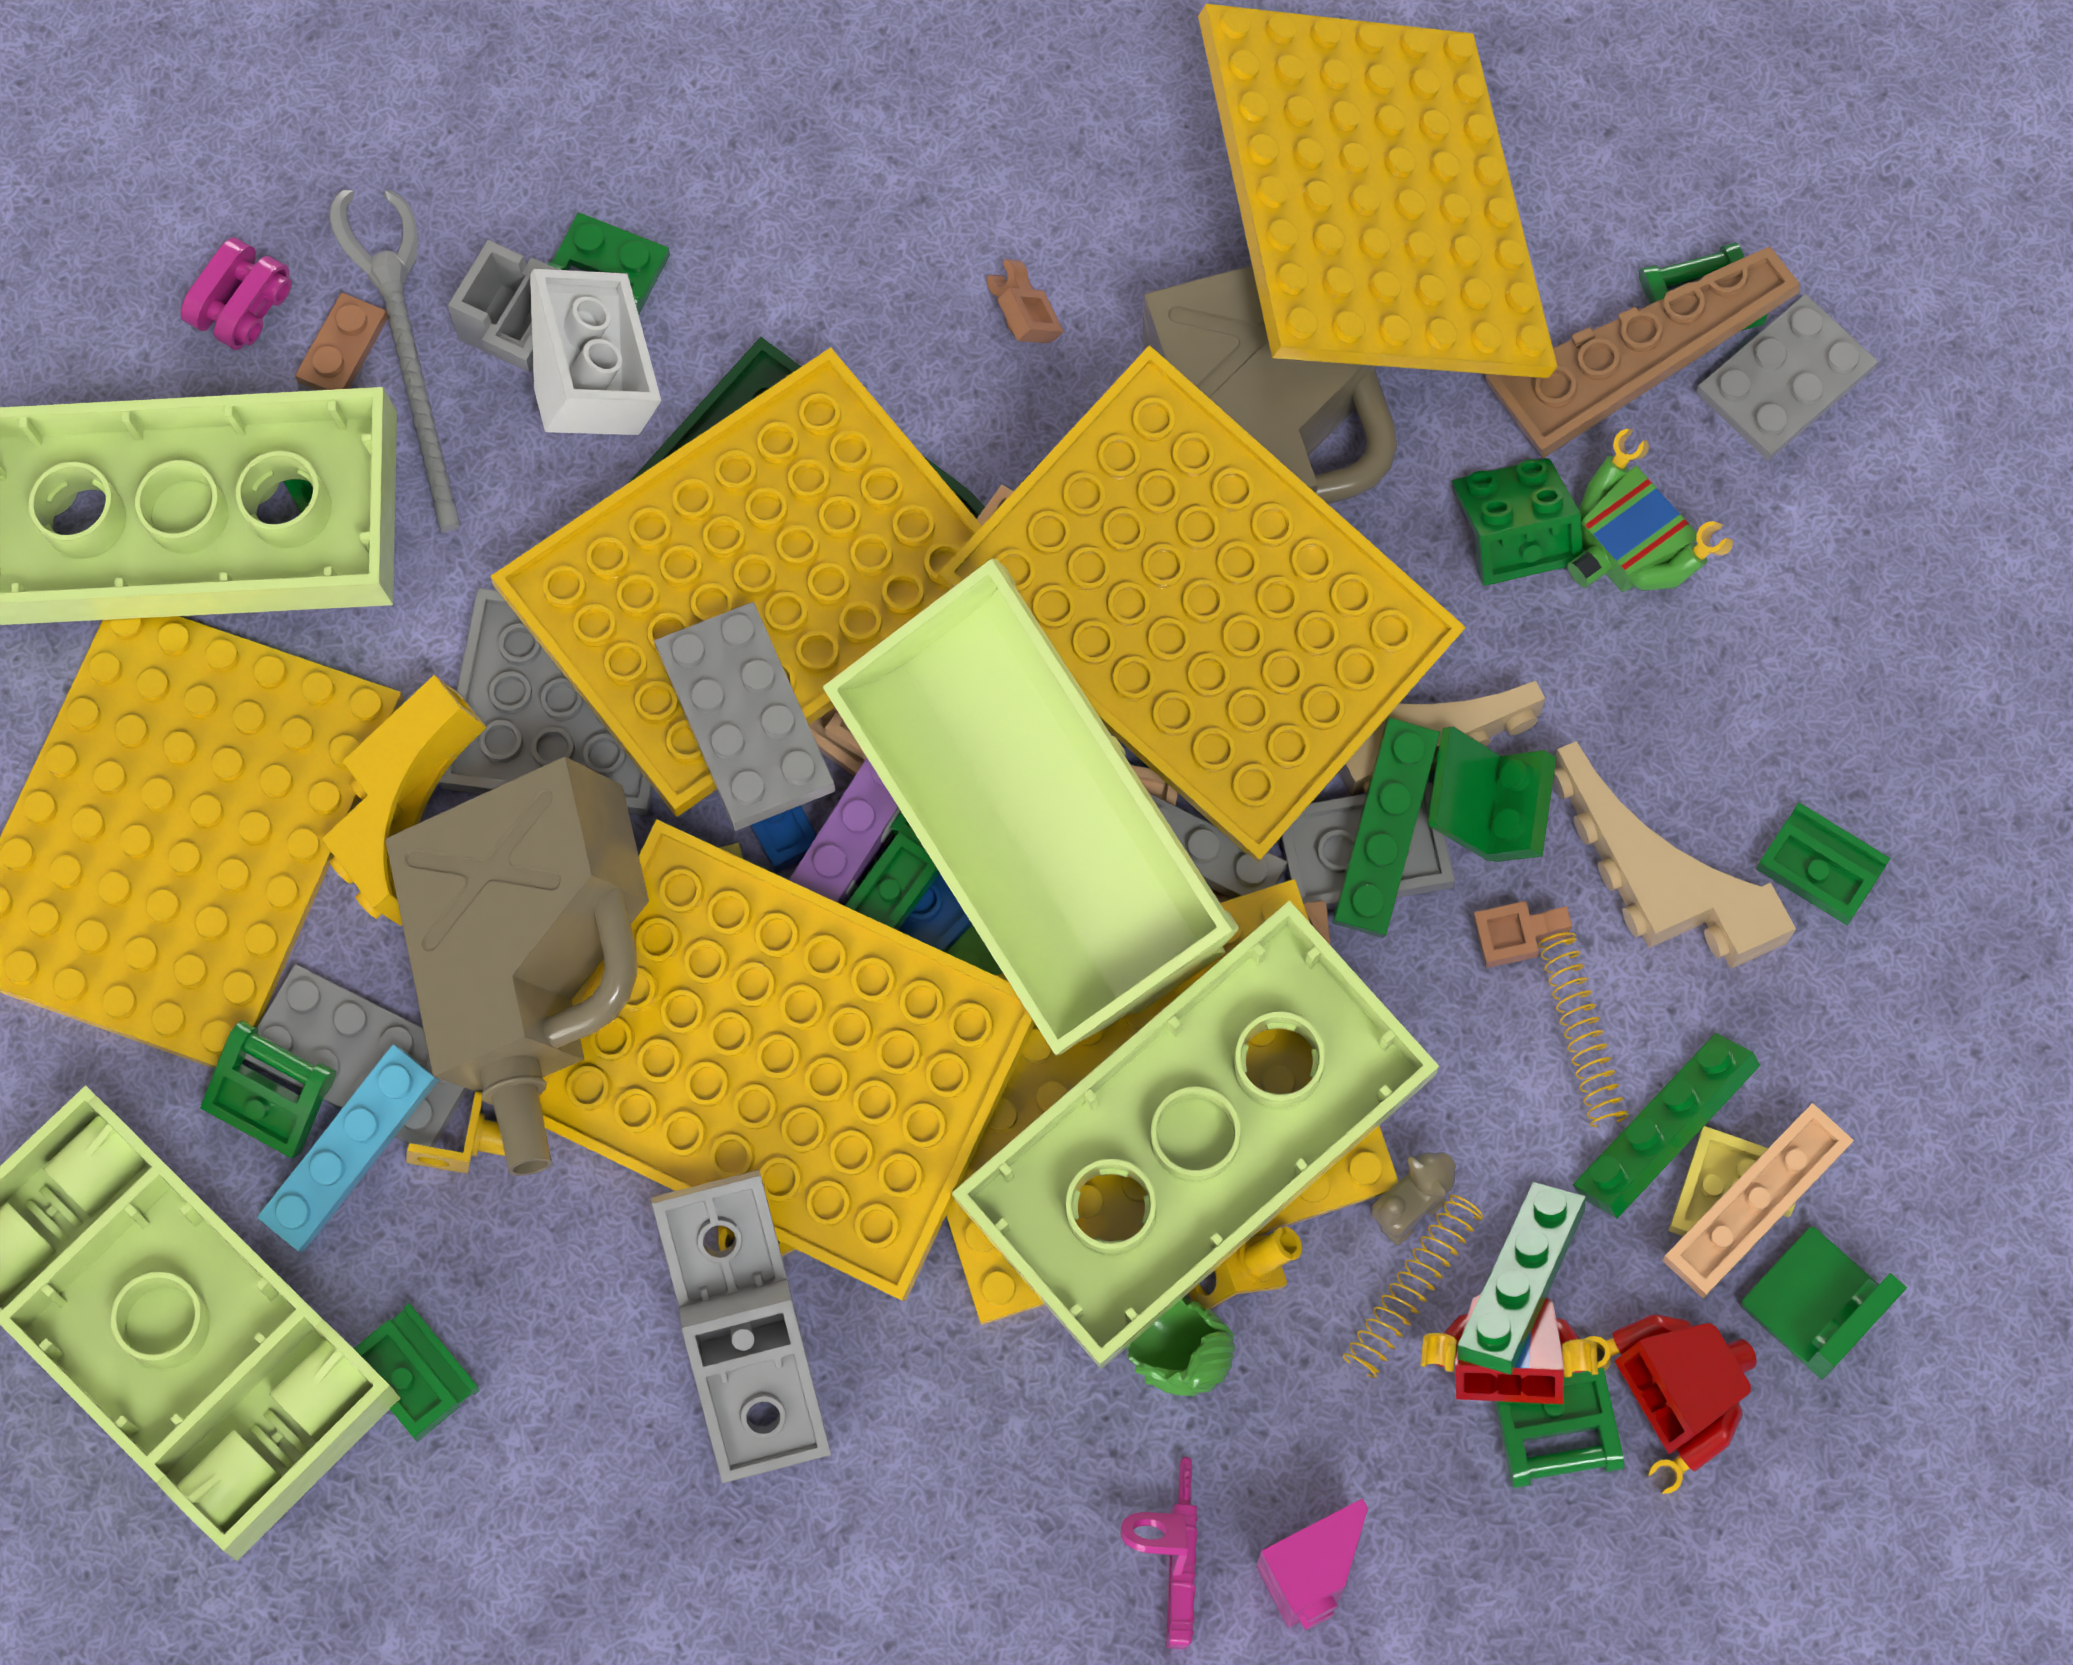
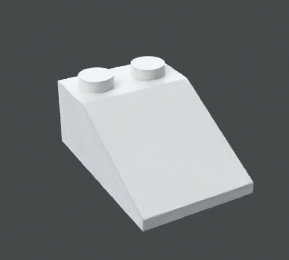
M533 269L530 274L534 391L545 432L639 435L660 404L661 397L628 274Z

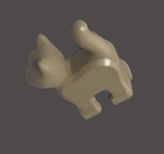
M1439 1152L1422 1153L1415 1157L1410 1156L1408 1158L1410 1172L1392 1186L1372 1206L1371 1216L1382 1227L1381 1232L1395 1245H1401L1414 1233L1412 1228L1426 1214L1433 1215L1444 1206L1443 1204L1446 1202L1444 1196L1452 1190L1455 1183L1456 1165L1448 1154Z

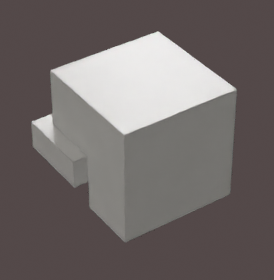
M487 240L448 304L453 324L460 341L530 372L533 367L530 274L533 269H558L532 257L526 265L523 255Z

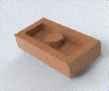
M341 292L295 374L297 383L314 390L349 389L389 318L387 311Z

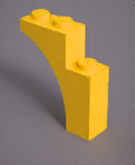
M433 675L342 761L355 778L350 783V786L362 801L322 838V841L334 855L329 861L330 865L347 883H355L360 890L355 895V898L364 910L375 919L384 915L399 926L403 924L385 839L420 822L425 807L445 772L467 746L487 728L461 694L436 675Z

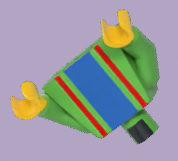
M1633 429L1621 430L1616 435L1613 443L1616 455L1608 456L1591 478L1579 506L1582 548L1585 551L1570 561L1567 567L1572 578L1583 588H1587L1605 574L1621 592L1632 587L1641 591L1677 588L1707 564L1708 555L1723 556L1729 553L1733 546V540L1725 538L1718 545L1712 547L1710 538L1715 531L1721 529L1722 524L1709 521L1704 523L1696 532L1637 465L1629 471L1627 467L1629 461L1642 459L1649 450L1647 440H1643L1637 451L1633 454H1629L1625 450V441L1632 434Z

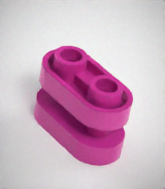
M236 237L228 239L219 248L188 291L181 307L182 321L200 331L208 330L215 321L214 336L219 342L234 350L241 349L244 344L247 346L252 345L258 339L263 329V317L272 305L279 306L282 304L291 290L292 281L289 279L288 266L270 256L262 257L254 265L256 259L255 248Z

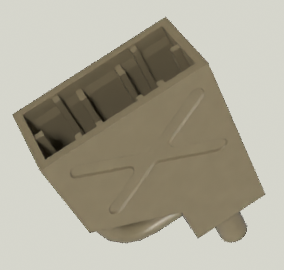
M1252 265L1144 294L1142 338L1145 347L1147 348L1150 345L1327 504L1353 498L1374 488L1391 469L1397 450L1395 425L1376 374V366L1272 358ZM1357 409L1366 437L1364 454L1357 462L1347 467L1314 475L1308 456Z
M562 757L385 839L433 1077L473 1091L483 1092L482 1100L487 1104L494 1105L508 1172L515 1176L536 1174L548 1169L552 1165L539 1095L546 1089V1081L543 1077L584 1060L580 1039L597 1032L615 1020L629 1001L637 977V952L631 923L649 902L623 786L567 757ZM604 959L605 971L601 984L592 996L573 1006V997Z

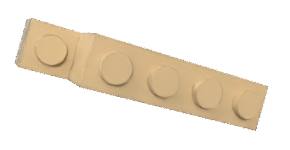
M1533 681L1502 693L1467 701L1437 704L1399 703L1340 769L1339 774L1351 796H1356L1363 792L1367 793L1385 722L1389 717L1440 732L1430 772H1432L1437 766L1436 756L1443 728L1455 727L1484 746H1487L1491 742L1489 737L1505 730L1510 735H1517L1534 726L1538 721L1537 716H1540L1545 697L1537 682Z
M1577 741L1557 749L1553 787L1562 800L1569 797L1578 814L1574 816L1576 830L1584 844L1589 845L1593 843L1602 859V861L1598 862V869L1602 880L1610 891L1618 889L1627 906L1622 909L1623 917L1634 937L1642 935L1650 948L1706 923L1708 928L1704 930V934L1711 952L1716 958L1724 956L1730 969L1788 944L1796 928L1771 882L1763 886L1745 882L1713 869L1675 848L1648 828L1618 800L1596 773Z

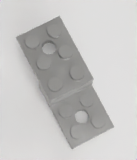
M760 1170L651 1197L652 1207L679 1305L681 1329L722 1484L831 1455ZM714 1226H725L734 1232L735 1240L728 1249L714 1251L704 1244L705 1233ZM769 1402L775 1405L779 1410L776 1420L767 1426L752 1424L747 1418V1413L754 1404Z

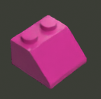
M1363 1498L1261 1551L1256 1568L1288 1628L1301 1622L1304 1630H1308L1335 1615L1333 1610L1338 1607L1337 1602L1345 1588L1368 1511Z

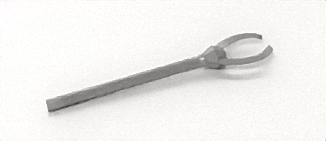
M342 190L335 196L330 207L329 219L332 230L346 254L368 274V278L379 289L384 301H386L387 315H389L390 327L393 330L392 334L394 343H396L397 356L400 358V368L403 371V380L407 387V397L410 399L411 413H413L415 428H417L418 442L421 444L420 450L424 457L423 461L425 470H427L428 482L431 485L430 490L432 499H434L433 503L440 531L447 532L459 529L460 522L455 502H453L452 490L449 487L448 473L445 471L447 469L442 458L443 454L441 445H439L438 433L435 430L434 416L431 414V404L428 402L427 388H425L424 376L421 373L422 369L420 360H418L417 347L414 345V335L411 332L412 328L410 319L407 316V307L404 304V284L408 273L417 259L418 237L414 214L408 202L401 195L393 190H386L383 196L396 207L401 217L403 227L402 241L397 254L392 251L378 252L372 257L357 241L347 219V207L353 200V190Z

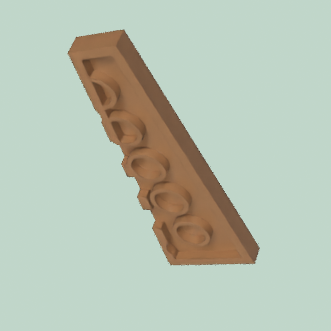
M1769 246L1713 271L1697 282L1687 283L1665 293L1664 299L1639 310L1633 307L1618 314L1619 319L1595 330H1591L1589 327L1573 334L1572 340L1553 348L1558 367L1549 378L1487 374L1485 375L1486 383L1540 456L1545 458L1800 293V283Z

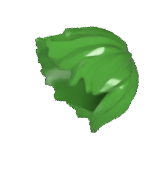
M1184 1296L1127 1346L1126 1349L1129 1352L1127 1354L1129 1361L1136 1365L1135 1373L1144 1375L1146 1384L1153 1385L1165 1393L1178 1396H1196L1202 1392H1210L1217 1384L1225 1380L1228 1371L1232 1368L1235 1345L1233 1343L1234 1336L1232 1331L1219 1316L1197 1301L1192 1302Z

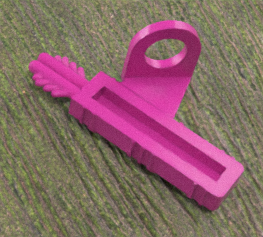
M1187 1456L1183 1457L1180 1461L1178 1504L1173 1506L1171 1514L1154 1512L1131 1514L1123 1520L1120 1532L1123 1542L1134 1550L1144 1553L1169 1554L1166 1648L1186 1649L1192 1643V1636L1194 1635L1193 1622L1195 1616L1193 1606L1196 1589L1194 1579L1196 1578L1195 1565L1197 1559L1195 1549L1198 1533L1196 1522L1198 1517L1197 1506L1191 1505L1192 1460ZM1140 1526H1152L1163 1531L1165 1535L1159 1539H1145L1135 1534L1133 1530Z

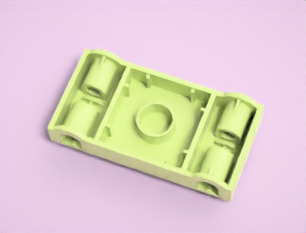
M86 1085L0 1166V1325L157 1483L169 1498L234 1560L238 1561L401 1399L393 1388L327 1322L278 1276Z

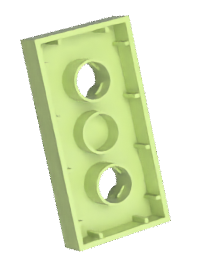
M383 387L0 407V625L393 605L397 411ZM290 479H301L311 483L313 487L311 501L298 517L282 524H266L258 519V505L273 496L280 482ZM84 490L104 492L106 495L104 510L91 527L73 535H60L54 532V516L67 510L76 499L78 492Z
M1289 900L954 1190L952 1195L955 1202L1099 1368L1102 1369L1432 1080L1440 1066ZM1267 1029H1287L1304 1037L1313 1049L1311 1050L1313 1065L1310 1077L1313 1079L1304 1088L1294 1093L1275 1094L1257 1088L1245 1074L1248 1072L1246 1055L1249 1048L1246 1044L1256 1034ZM1114 1174L1125 1178L1129 1176L1138 1182L1147 1194L1143 1196L1145 1213L1142 1223L1145 1225L1136 1235L1128 1240L1106 1241L1097 1237L1094 1240L1086 1235L1075 1221L1080 1219L1078 1201L1081 1192L1079 1190L1087 1181L1097 1175Z

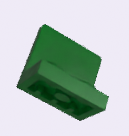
M1549 458L1529 459L1518 465L1492 471H1477L1469 476L1452 480L1453 492L1475 533L1477 570L1483 586L1565 568L1570 561L1583 553L1581 513Z
M1455 727L1443 728L1436 756L1437 766L1432 799L1429 804V826L1487 861L1502 862L1543 857L1556 757L1545 750L1500 756Z
M1809 1227L1743 1298L1740 1306L1823 1381L1907 1287L1892 1273H1889L1878 1284L1815 1227Z

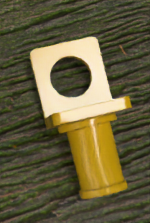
M475 1091L463 1153L410 1143L407 1148L406 1163L468 1173L471 1156H477L478 1151L505 1156L498 1122L485 1120V1114L480 1113L483 1092Z
M1285 1226L1275 1229L1270 1235L1250 1238L1214 1270L1216 1274V1287L1210 1295L1207 1294L1199 1283L1189 1292L1191 1301H1197L1205 1308L1212 1309L1237 1294L1277 1290L1285 1287L1287 1279L1282 1266L1291 1260L1298 1259L1302 1254V1243L1299 1236L1293 1229Z

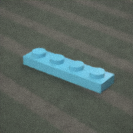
M393 1044L257 1218L297 1251L303 1252L328 1223L440 1079L433 1077L432 1072L401 1047Z

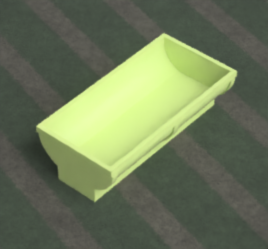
M990 559L823 686L833 705L1055 1055L1064 1053L1076 1043L1103 1030L1126 1015L1141 1013L1226 953L1223 945L1237 932L1239 928L1231 914L1223 909L1126 759L1125 750L1117 738L1111 736L1017 591L1015 581L1009 571L997 559Z

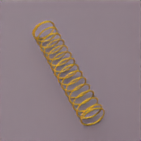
M1563 932L1542 939L1538 943V947L1545 948L1541 952L1542 959L1549 960L1543 956V953L1549 948L1562 942L1565 945L1576 942V934L1573 932ZM1574 935L1572 938L1560 940L1548 947L1540 945L1542 942L1553 937ZM1571 951L1560 956H1557L1545 965L1544 970L1548 973H1553L1552 971L1547 970V966L1550 963L1570 954L1574 955H1571L1568 958L1576 957L1580 955L1581 952ZM1576 964V965H1572V966L1566 967V968H1564V969H1562V970L1556 972L1555 974H1553V975L1549 978L1548 983H1549L1551 986H1555V987H1556V986H1557L1556 984H1552V983H1551V979H1552L1553 977H1555V976L1558 975L1559 973H1561V972H1563V971H1566V970H1568V969H1571V968H1575V969H1573L1572 971L1580 970V969H1582L1585 965H1584V964ZM1581 977L1560 985L1553 991L1552 997L1560 1000L1561 998L1555 996L1557 990L1576 981H1579L1576 984L1584 983L1589 978ZM1585 990L1564 998L1557 1004L1556 1010L1564 1013L1565 1011L1558 1009L1561 1003L1580 994H1583L1580 997H1586L1592 994L1593 991ZM1586 1004L1567 1012L1561 1017L1560 1023L1568 1026V1024L1562 1022L1564 1017L1582 1008H1585V1011L1596 1007V1004ZM1591 1017L1573 1024L1565 1030L1563 1036L1567 1039H1572L1566 1035L1570 1029L1589 1021V1024L1595 1023L1600 1020V1017ZM1597 1030V1031H1593V1032H1589V1033H1587V1034H1584V1035H1582V1036H1580V1037L1574 1039V1040L1568 1045L1567 1049H1568L1570 1052H1574V1053H1575V1052H1576L1575 1050H1571V1049H1570V1046H1571L1574 1042H1576V1041H1578L1579 1039H1582V1038H1584V1037H1586V1036H1589V1035H1592V1037L1599 1036V1035L1603 1034L1604 1031H1603V1030ZM1598 1044L1580 1051L1572 1058L1571 1063L1576 1066L1581 1065L1574 1062L1577 1056L1596 1048L1595 1050L1604 1049L1608 1044ZM1603 1057L1583 1065L1576 1071L1575 1076L1579 1079H1584L1578 1076L1580 1070L1596 1062L1606 1063L1612 1057ZM1605 1071L1586 1079L1580 1084L1579 1090L1587 1093L1588 1091L1582 1089L1586 1082L1601 1075H1604V1077L1611 1076L1616 1071ZM1620 1084L1607 1085L1589 1093L1583 1099V1103L1591 1106L1592 1104L1585 1102L1588 1097L1604 1089H1616ZM1613 1098L1591 1108L1587 1113L1588 1118L1594 1119L1591 1121L1590 1126L1597 1127L1598 1125L1592 1124L1600 1119L1614 1115L1615 1117L1626 1115L1616 1122L1626 1119L1629 1115L1626 1110L1607 1114L1596 1119L1589 1115L1597 1107L1609 1102L1612 1104L1618 1103L1624 1098Z
M1449 1195L1450 1201L1443 1204L1447 1213L1436 1214V1220L1439 1225L1433 1224L1428 1226L1429 1234L1432 1237H1421L1420 1242L1423 1248H1414L1412 1250L1416 1260L1410 1259L1404 1262L1408 1272H1397L1396 1275L1401 1284H1389V1290L1392 1295H1382L1381 1301L1384 1307L1373 1308V1313L1377 1319H1366L1365 1324L1369 1331L1361 1330L1357 1332L1361 1343H1364L1359 1335L1362 1332L1384 1341L1390 1349H1396L1389 1341L1372 1333L1367 1322L1374 1321L1395 1331L1396 1336L1404 1337L1397 1329L1379 1321L1380 1319L1375 1310L1382 1309L1404 1320V1324L1411 1326V1323L1406 1318L1387 1309L1388 1307L1383 1298L1389 1297L1398 1300L1412 1308L1410 1309L1411 1312L1419 1314L1415 1307L1395 1297L1391 1286L1396 1285L1418 1295L1419 1300L1426 1303L1427 1299L1403 1284L1399 1274L1402 1273L1415 1277L1427 1284L1426 1287L1435 1291L1433 1285L1411 1273L1407 1262L1420 1264L1436 1273L1434 1274L1435 1277L1443 1279V1276L1438 1271L1419 1262L1415 1255V1250L1430 1253L1442 1260V1265L1451 1267L1450 1263L1444 1258L1427 1250L1422 1240L1427 1238L1437 1241L1451 1249V1254L1458 1256V1252L1453 1247L1436 1239L1430 1228L1438 1227L1460 1238L1457 1239L1458 1242L1466 1244V1240L1459 1234L1443 1227L1438 1216L1445 1215L1466 1225L1465 1229L1467 1231L1474 1232V1229L1468 1223L1450 1215L1446 1204L1458 1205L1476 1215L1473 1216L1474 1219L1481 1221L1483 1214L1476 1206L1458 1195ZM1451 1197H1455L1466 1202L1471 1207H1473L1479 1214H1477L1472 1209L1460 1203L1454 1202ZM1358 1342L1350 1343L1349 1348L1353 1355L1343 1353L1345 1361L1350 1363L1346 1356L1357 1360L1375 1375L1367 1374L1368 1377L1377 1378V1374L1380 1371L1367 1361L1354 1356L1356 1353L1351 1346L1355 1344L1367 1348L1379 1355V1359L1385 1362L1388 1361L1387 1358L1367 1345Z

